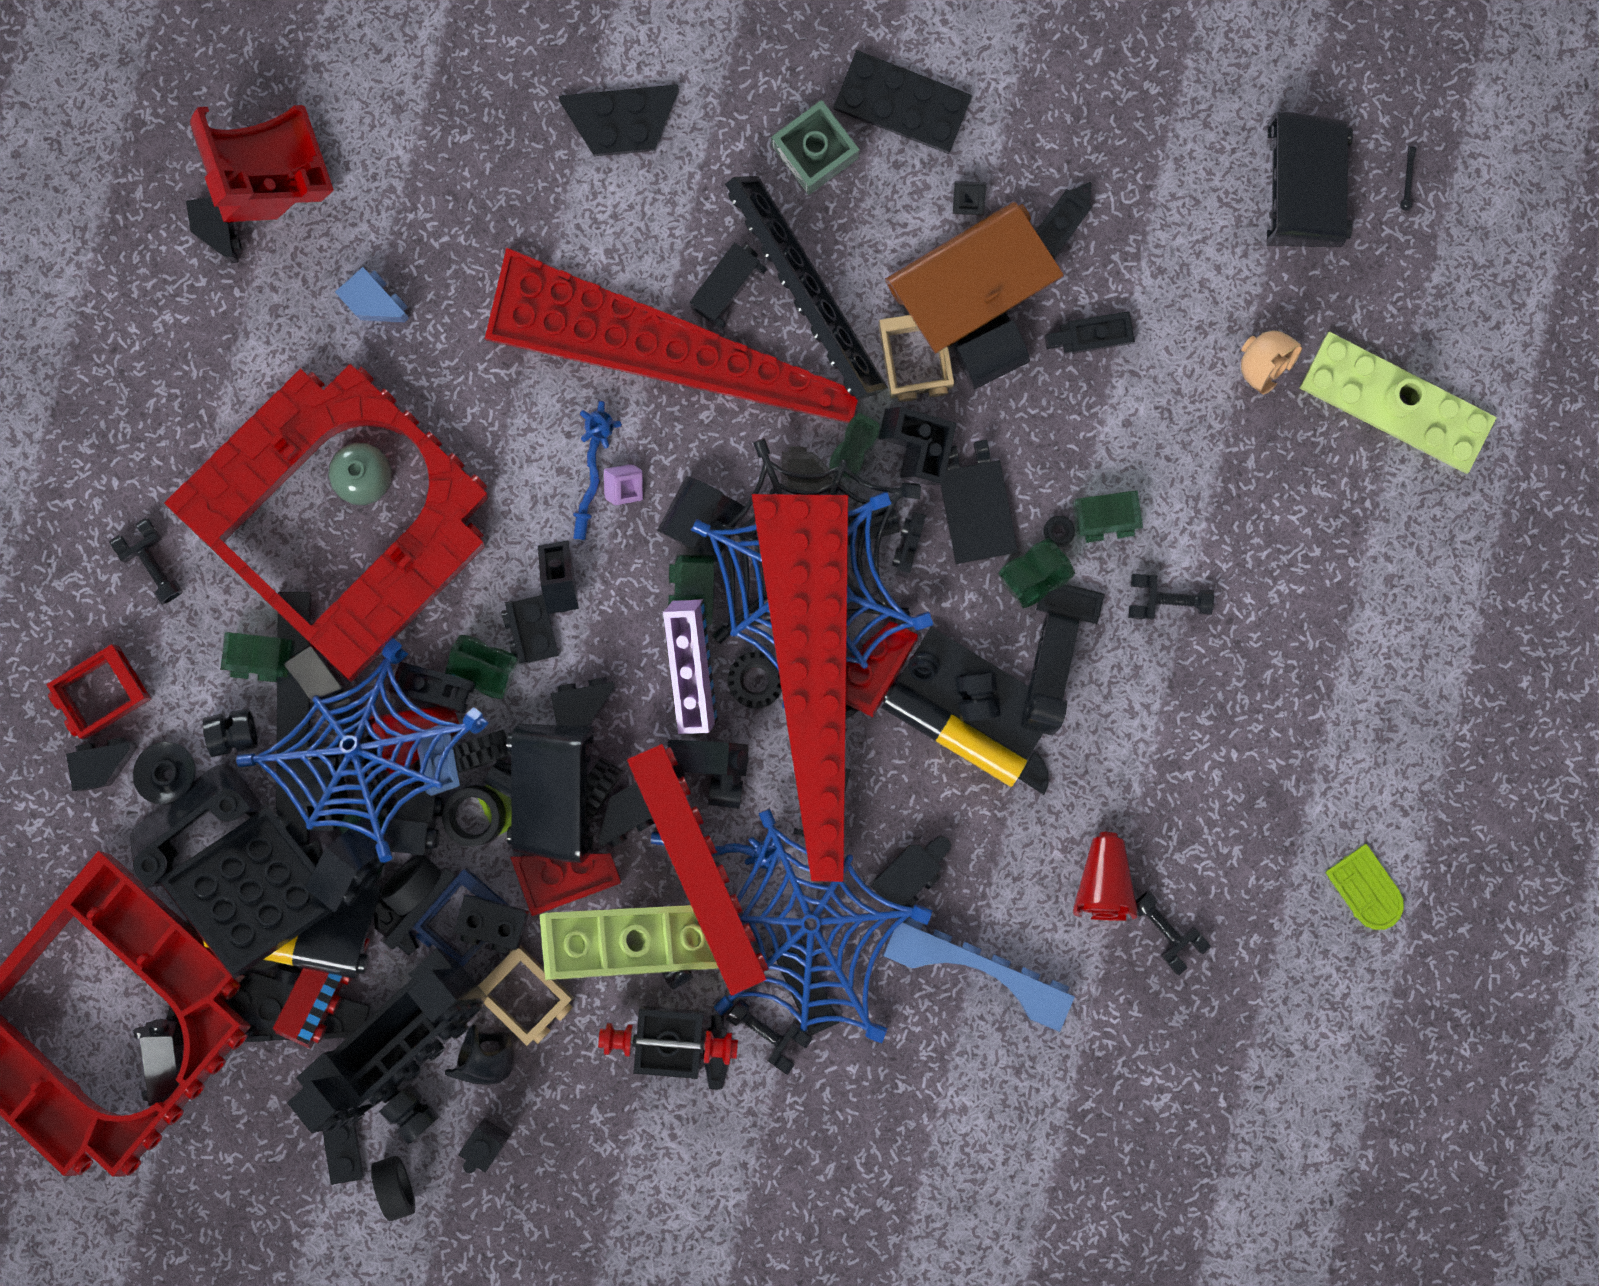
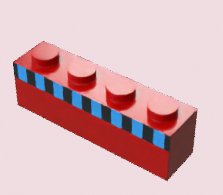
M367 937L364 943V954L370 943V939ZM303 968L273 1027L275 1033L309 1049L312 1048L314 1042L319 1044L327 1029V1026L323 1024L329 1013L334 1014L342 999L338 994L343 984L349 985L352 978Z

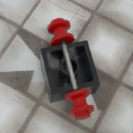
M641 1006L638 1013L637 1034L633 1035V1024H628L625 1030H615L613 1024L607 1022L606 1029L600 1028L598 1048H604V1055H610L613 1049L623 1050L625 1057H630L631 1048L635 1047L633 1074L698 1079L700 1055L703 1053V1050H705L704 1063H709L712 1057L722 1058L725 1065H730V1059H737L738 1040L732 1039V1033L727 1032L724 1038H714L712 1031H706L704 1043V1040H702L704 1011Z

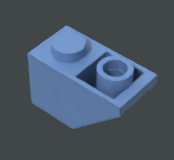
M362 267L335 291L360 320L405 322L409 319L404 312L408 308L396 293L390 297L385 292L383 287L387 284L375 270L369 274Z

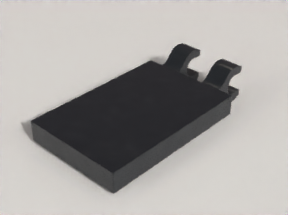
M987 439L976 441L973 444L977 460L976 465L960 467L957 446H952L944 483L940 485L955 565L1018 553L1000 460L991 462Z

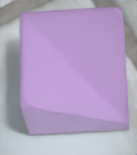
M622 465L604 469V494L606 500L615 506L643 500L642 470L634 465Z

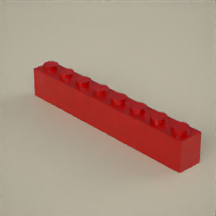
M659 744L626 759L730 995H735L767 980L763 973L769 970L761 952L755 955L751 943L756 941L748 923L742 925L738 913L743 911L736 894L729 896L725 884L730 882L723 865L716 866L712 855L717 853L709 835L703 837L699 825L704 823L697 806L690 808L686 796L691 794L684 777L677 778L673 767L678 765L671 747L664 749L663 744Z

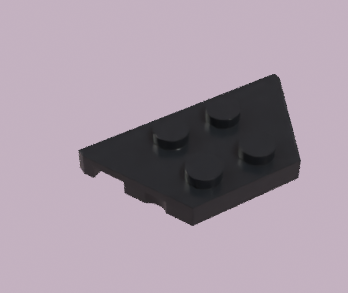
M676 84L559 96V102L594 157L656 151L672 106L679 93V86Z

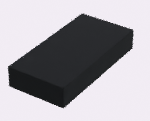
M1043 579L1036 610L1046 613L1049 611L1097 625L1105 594Z

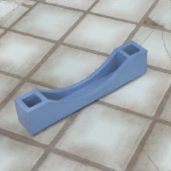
M909 917L890 935L882 953L884 957L912 969L928 964L952 963L982 970L998 979L1010 989L1021 1003L1029 1019L1058 1032L1061 1031L1075 996L1068 993L1069 986L1053 979L1050 985L1039 981L1038 979L1041 974L1025 967L1022 968L1021 972L1009 968L1011 961L995 954L992 959L981 956L982 949L967 942H964L962 947L951 943L953 936L935 929L933 934L921 930L923 924Z

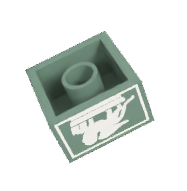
M822 100L771 137L772 148L808 195L859 159V148Z

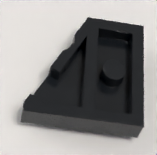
M914 512L912 519L905 518L900 536L906 537L903 549L896 548L891 565L897 567L895 575L908 578L926 515Z

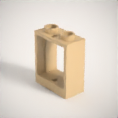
M910 315L879 320L878 326L890 398L898 397V402L916 400V394L929 392V397L948 394L947 389H952L954 386L948 347L938 352L943 380L898 387L889 336L920 330Z
M521 945L519 949L512 950L478 985L487 996L484 1004L526 1046L532 1040L538 1044L551 1031L547 1025L555 1017L561 1021L573 1008L569 1002L574 997L556 979L545 980L544 967ZM520 962L525 964L560 999L530 1032L525 1030L490 995L495 987Z

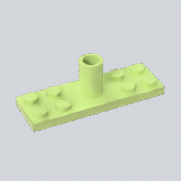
M1331 332L1326 334L1299 387L1311 395L1466 474L1470 472L1497 418ZM1400 393L1406 397L1408 405L1402 402Z
M691 905L540 914L545 980L719 969Z

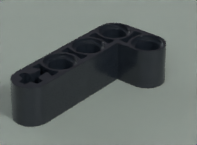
M1049 611L1046 613L1036 651L1021 728L1051 736L1061 728L1067 711V701L1063 700L1076 642L1079 619Z

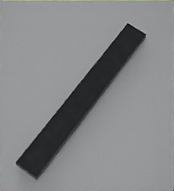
M278 592L311 625V592ZM279 613L277 622L276 744L291 733L310 711V698L284 664V661L310 643ZM310 720L292 739L277 749L276 754L286 751L310 732ZM310 739L303 746H301L294 752L306 751L307 744L310 743ZM300 758L283 760L304 782L307 765ZM276 762V773L299 801L302 788ZM276 782V818L298 845H308L309 831H306L304 819L284 789Z

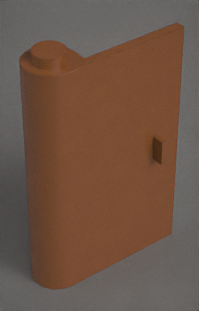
M1011 202L885 278L892 296L899 305H904L935 354L1064 277L1063 272L1029 222L1031 216L1023 204L1017 205L1016 202Z

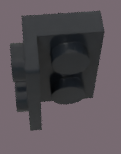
M543 595L514 602H505L506 610L501 612L505 628H511L514 640L509 641V647L513 660L519 659V663L524 665L559 656Z

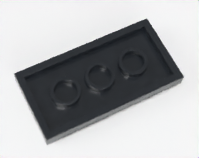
M856 50L833 110L950 154L972 95Z

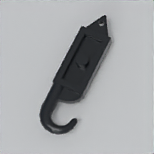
M1091 182L1072 190L1066 189L1036 230V233L1053 259L1057 257L1092 208L1090 206ZM1086 188L1088 192H1083V189Z

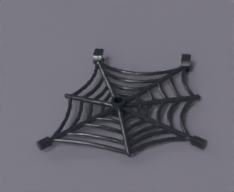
M765 438L753 442L758 457H762L763 460L760 477L753 494H759L766 472H768L773 485L769 494H783L782 490L795 495H820L830 490L828 495H835L837 489H839L859 503L866 504L870 502L858 497L840 484L844 472L867 488L895 493L889 497L891 505L872 511L873 518L887 508L876 535L873 552L875 568L880 577L879 548L888 517L900 498L920 499V483H902L900 488L877 486L854 474L847 467L848 462L846 459H842L839 466L823 473L800 474L785 470L770 461L768 456L770 450ZM774 469L784 475L803 480L824 478L834 473L836 475L833 483L819 490L801 491L791 489L779 483ZM752 496L743 510L728 524L722 525L723 530L737 529L733 526L752 506ZM755 514L740 528L751 526L755 522ZM855 514L850 517L855 519L858 515ZM865 518L858 525V528L862 525L863 528L859 536L856 560L861 578L869 591L864 579L861 559L865 537ZM757 530L750 533L734 534L740 537V541H745V539L748 541L758 540V537L755 536ZM757 545L759 554H761L759 545ZM727 546L730 586L735 611V566ZM742 553L744 563V583L746 587L747 600L749 604V560L748 555ZM760 562L762 569V582L765 602L768 598L766 592L762 562ZM847 575V584L856 596L868 600L860 589L851 585ZM876 583L882 603L876 599L874 600L877 604L890 608L885 596ZM759 598L748 607L749 615L759 609ZM900 607L907 615L910 616L909 608ZM860 608L848 609L847 615L853 614ZM870 608L863 612L878 615L883 614ZM744 612L735 618L736 626L744 620ZM730 614L728 625H723L712 634L719 644L730 636ZM889 616L891 622L902 624L906 623L905 621ZM754 621V622L751 623L750 625H763V624Z

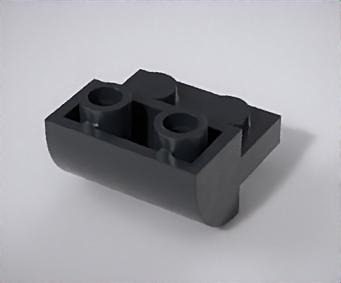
M1006 312L951 344L959 359L960 367L974 390L1030 362L1024 340L1014 320L1011 321Z
M686 475L657 531L717 562L718 558L710 536L706 535V537H703L691 529L696 519L710 525L712 530H723L722 525L728 524L745 506L724 495L723 492ZM717 540L720 551L722 553L726 544Z

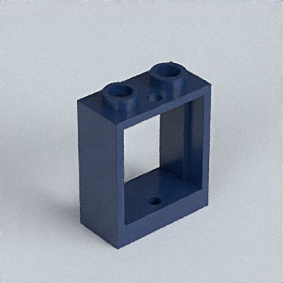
M468 868L461 871L413 927L418 931L416 937L429 948L434 945L458 961L463 968L486 942L480 940L479 945H472L462 955L432 929L429 923L462 886L477 897L509 905Z

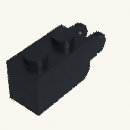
M941 835L940 837L937 836V838H934V841L931 840L924 848L920 845H908L869 885L884 899L902 906L912 907L919 900L915 895L923 887L929 890L941 878L938 872L942 867L938 863L951 849L952 845L949 838Z

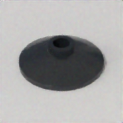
M159 742L146 748L137 758L133 769V782L138 793L147 801L159 805L171 804L184 796L191 789L196 776L195 762L191 754L184 747L173 742ZM172 770V777L165 781L163 778L164 772Z

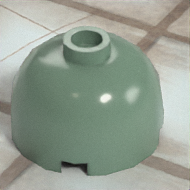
M355 442L343 446L334 454L329 464L328 478L332 489L342 500L352 505L365 506L377 502L389 489L392 483V468L389 459L379 448L369 443Z

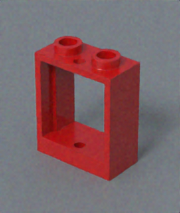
M114 644L109 645L46 684L50 690L48 694L49 700L57 710L61 709L67 718L64 721L66 728L72 736H78L79 739L92 737L152 699L120 646ZM108 662L131 700L88 726L65 688Z

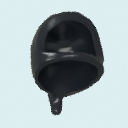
M471 1024L458 1055L456 1068L446 1069L445 1075L472 1084L492 1085L501 1083L509 1077L514 1065L513 1043L509 1034L506 1032L482 1033L478 1031L475 1024ZM496 1040L499 1043V1049L493 1052H486L480 1046L482 1042Z

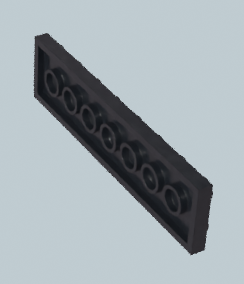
M759 176L733 177L725 183L729 190V199L744 214L746 227L753 235L758 237L763 245L761 246L762 253L770 262L774 263L779 272L777 275L780 282L785 288L790 289L795 298L794 304L797 310L806 316L812 325L810 329L817 341L823 343L828 352L827 358L830 364L835 369H839L845 379L843 383L849 394L855 396L858 400L877 395L887 389L888 386Z

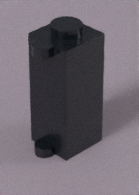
M734 242L690 300V308L713 325L723 329L726 323L721 318L756 271L764 275L768 270L757 259L758 253L746 244H743L741 247Z
M668 739V748L671 747L678 765L673 767L677 778L684 777L685 773L728 775V783L730 785H738L740 776H746L749 761L748 744Z
M156 1019L146 1022L144 1027H137L133 1030L134 1038L140 1039L147 1089L142 1092V1100L148 1101L149 1106L154 1105L156 1102H164L179 1086L176 1078L183 1061L179 1021Z
M484 1118L474 1129L458 1154L466 1160L463 1165L464 1171L466 1173H473L478 1168L486 1173L511 1135Z

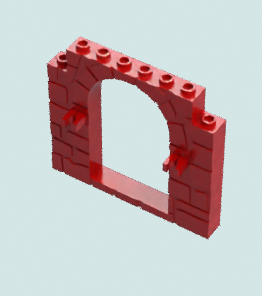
M351 364L324 390L322 387L325 384L313 372L307 375L300 368L280 390L164 502L182 522L350 682L383 651L385 645L392 638L395 639L485 548L484 542L481 540L484 535L472 523L468 526L464 523L488 499V495L485 492L488 487L475 474L472 477L468 476L462 470L465 465L453 453L447 456L439 448L442 443L430 431L424 434L417 427L419 421L408 410L402 413L394 405L397 402L396 399L386 389L383 388L379 391L371 384L374 379L364 368L360 367L357 370ZM364 426L380 427L392 430L400 435L404 434L419 449L427 465L429 489L425 505L412 525L314 624L310 625L224 542L327 440L336 434L351 428Z
M97 851L0 966V1002L74 916L157 992L175 1012L181 1025L184 1039L183 1061L176 1078L179 1086L167 1100L156 1102L143 1111L130 1115L109 1112L84 1094L80 1089L81 1087L75 1081L67 1078L56 1065L47 1059L38 1048L0 1014V1116L63 1176L82 1175L92 1165L93 1160L91 1158H93L112 1177L129 1176L138 1169L141 1164L140 1157L147 1150L150 1151L159 1144L163 1137L161 1133L168 1125H173L180 1119L184 1113L182 1108L186 1103L201 1094L205 1088L203 1083L211 1074L214 1075L222 1069L226 1063L224 1057L231 1049L235 1050L243 1044L247 1038L245 1033L250 1029L251 1025L225 1002L226 999L232 998L241 987L239 983L245 976L242 974L233 980L210 948L204 946V940L191 926L152 891L146 888L137 877L111 854Z

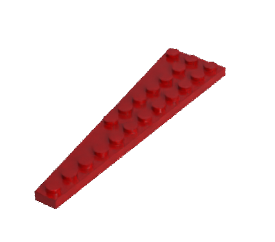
M509 248L505 250L485 334L486 341L835 421L853 423L858 400L855 396L849 394L845 386L822 376H816L807 370L777 360L773 356L755 351L741 343L733 342L712 331L646 304L638 303L624 295L606 290L597 284L584 281L572 276L570 273L545 265L541 261Z
M751 494L811 881L843 882L848 495Z

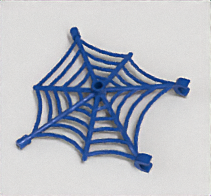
M887 491L870 497V502L848 512V517L860 513L848 526V536L851 534L850 555L852 569L860 589L868 600L856 596L847 584V604L852 601L863 606L847 619V628L857 616L869 608L883 613L869 622L853 641L847 635V648L855 658L847 657L846 662L859 663L864 669L868 667L866 660L871 652L889 635L909 627L920 630L934 625L929 611L914 617L907 615L890 596L876 571L871 552V518L873 510L891 505ZM865 518V545L870 570L878 588L895 610L876 603L865 587L857 568L855 552L858 525ZM696 519L691 530L703 537H706V535L710 536L718 558L729 606L730 635H737L753 644L768 657L779 671L775 657L758 641L741 632L746 628L762 635L774 644V638L771 635L750 625L756 621L772 629L771 622L760 618L765 612L770 613L768 602L764 604L763 582L758 561L762 562L761 554L745 547L759 545V540L735 542L724 536L757 530L756 524L732 530H712L710 525ZM717 540L728 546L738 576L742 594L744 621L737 626L730 581ZM734 549L750 556L755 569L759 609L750 616L743 574ZM889 616L906 622L885 631L869 646L863 656L855 646L871 627Z
M394 638L383 648L382 655L385 658L368 678L352 689L334 697L321 700L318 696H314L313 702L315 704L308 714L281 741L257 756L251 753L237 755L236 758L239 768L255 766L258 763L268 772L292 800L306 822L307 829H312L313 826L334 825L359 831L377 841L375 848L380 862H388L392 859L389 844L384 841L383 837L389 822L399 808L418 793L433 787L441 789L443 787V783L439 781L441 770L452 747L469 730L476 734L489 724L482 717L483 714L475 707L465 715L463 723L456 724L428 715L413 705L402 692L392 670L391 663L397 664L408 655L401 648L402 645ZM387 673L398 696L411 710L427 720L446 727L425 730L411 724L399 715L387 698L384 687ZM379 674L374 688L360 699L331 711L324 705L346 698L359 691ZM380 692L383 702L392 716L417 733L403 735L391 730L381 720L375 706ZM369 698L367 706L354 715L338 721L333 717V715L346 712L362 704ZM319 708L323 715L305 737L286 751L271 754L292 739L308 723ZM371 712L375 721L385 732L395 737L382 740L373 731L368 721ZM363 715L361 720L345 730L341 728L340 725L351 722ZM327 719L330 724L320 738L308 750L294 752L303 746ZM365 727L369 735L376 741L360 743ZM334 729L338 734L335 740L325 749H316L325 740L330 731ZM355 729H357V731H356V733H355L354 736H352V735H348V736H347L348 733H350V732L354 731ZM458 732L446 746L439 759L435 779L424 775L430 755L444 734ZM436 736L425 753L420 771L416 772L409 769L413 754L422 739ZM415 740L408 753L405 765L402 766L395 763L403 743ZM397 744L390 760L382 758L384 746ZM378 748L377 755L366 751L369 749ZM345 755L337 771L332 762L325 756ZM318 756L328 766L333 776L328 787L308 757ZM300 758L309 767L324 792L319 803L316 802L309 788L297 773L283 760ZM364 758L371 760L362 768L361 761ZM276 761L294 778L315 809L310 818L291 789L265 762ZM350 761L353 762L355 770H346ZM376 764H381V766L373 770L365 779L364 774L372 766ZM386 768L395 770V772L382 780L370 795L369 782ZM401 774L412 777L401 781L391 788L381 799L375 810L373 800L387 783ZM346 775H357L360 784L337 786L340 778ZM416 781L426 783V785L412 790L399 800L386 817L382 828H380L378 822L379 813L392 794L403 786ZM343 790H361L364 799L341 798L329 800L332 793ZM365 804L368 813L352 809H323L326 805ZM332 814L356 815L370 819L374 833L364 827L348 822L335 820L317 821L319 816Z
M770 809L758 813L764 828H768V832L756 863L737 896L739 902L745 895L761 865L771 837L776 850L757 893L743 914L738 916L742 925H744L743 923H749L768 969L788 973L804 985L802 997L794 987L783 980L766 977L767 980L763 981L781 985L792 992L802 1004V1013L800 1015L791 1004L775 995L757 991H741L732 996L725 995L714 1005L715 1010L720 1015H723L734 1005L733 1001L738 997L756 996L771 999L787 1008L801 1023L800 1029L803 1032L807 1031V1026L815 1023L840 1021L862 1028L866 1031L865 1036L882 1044L888 1028L871 1023L868 1012L869 980L874 962L883 944L902 922L910 917L928 925L933 910L916 904L913 908L890 902L873 892L865 885L851 866L853 860L851 854L847 855L844 859V874L848 869L855 881L871 897L899 911L878 912L861 902L850 891L844 881L831 882L830 885H824L796 877L790 862L810 872L809 866L800 863L785 852L780 838L807 855L806 848L790 840L775 828L774 824H776V821ZM780 856L787 872L780 888L761 916H748L761 897ZM790 879L794 890L787 907L778 917H767L781 897ZM799 883L811 888L826 890L821 900L812 899L803 894ZM838 884H840L849 898L869 913L857 914L844 905L834 892ZM831 896L838 906L850 915L842 916L828 904ZM797 897L804 912V918H785L792 909ZM807 902L818 905L815 911H810ZM825 908L835 917L822 918L821 913ZM808 918L815 919L817 926L810 927L806 920ZM890 918H899L890 926L878 942L869 960L864 978L862 1007L853 991L854 972L860 951L872 932ZM878 920L867 930L857 945L849 969V980H847L842 971L843 950L850 935L863 921ZM855 922L846 931L838 948L836 960L830 949L835 935L845 923ZM755 923L763 924L771 937L775 953L768 959ZM770 924H780L786 931L787 941L780 948ZM837 924L826 942L819 928L821 925ZM789 925H800L801 928L792 936ZM805 933H807L806 948L796 943ZM814 935L822 948L813 950ZM790 947L799 949L806 955V959L803 960L797 954L787 952ZM825 953L831 965L812 967L813 956ZM782 955L793 958L805 967L804 978L789 968L773 963ZM816 971H835L840 982L825 981L811 984V973ZM827 986L844 988L851 1001L824 999L809 1002L810 989ZM827 1004L855 1007L863 1023L843 1016H824L808 1020L809 1007Z

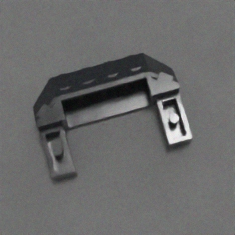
M439 948L434 950L408 974L412 979L336 1049L323 1052L296 1077L303 1088L287 1104L310 1133L320 1131L327 1133L333 1128L340 1130L346 1125L352 1127L365 1116L364 1113L382 1101L387 1103L399 1093L397 1087L405 1080L409 1082L422 1072L423 1069L420 1066L428 1059L432 1061L445 1051L444 1044L448 1040L459 1038L469 1029L467 1023L482 1009L487 996L458 961Z

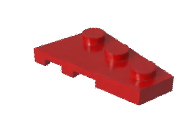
M891 621L862 645L863 648L859 650L861 655H864L869 646L885 631L898 626V624ZM905 628L886 637L866 660L868 663L866 669L862 668L859 663L846 662V704L874 717L917 643L918 634Z
M611 853L590 854L583 863L565 862L540 856L510 857L531 916L622 883Z

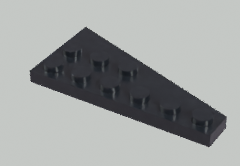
M250 970L243 973L245 977L239 983L241 985L239 991L232 998L225 1000L234 1011L251 1025L250 1029L245 1033L247 1038L244 1042L289 1040L276 1034L273 1027L294 985L278 982L271 976ZM342 997L334 1014L329 1013L323 1024L327 1026V1029L322 1039L348 1038L367 1020L371 1005ZM170 1006L166 1020L179 1021ZM179 1023L181 1044L184 1045L183 1033Z

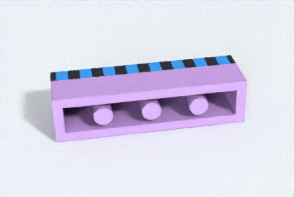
M704 600L672 601L664 610L663 615L678 734L709 733L718 721Z

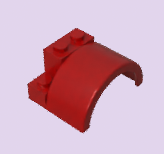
M294 105L285 113L269 121L250 127L229 130L209 127L205 116L209 112L208 106L198 107L192 114L190 126L207 174L204 178L214 207H219L223 222L277 220L295 203L322 202L334 191L305 106Z

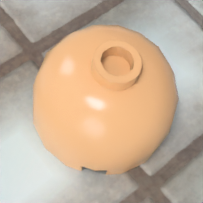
M1275 330L1264 332L1257 338L1251 336L1242 347L1244 355L1241 359V372L1244 379L1261 394L1269 393L1277 385L1272 380L1277 379L1286 368L1290 370L1294 366L1302 351L1301 344L1289 335Z

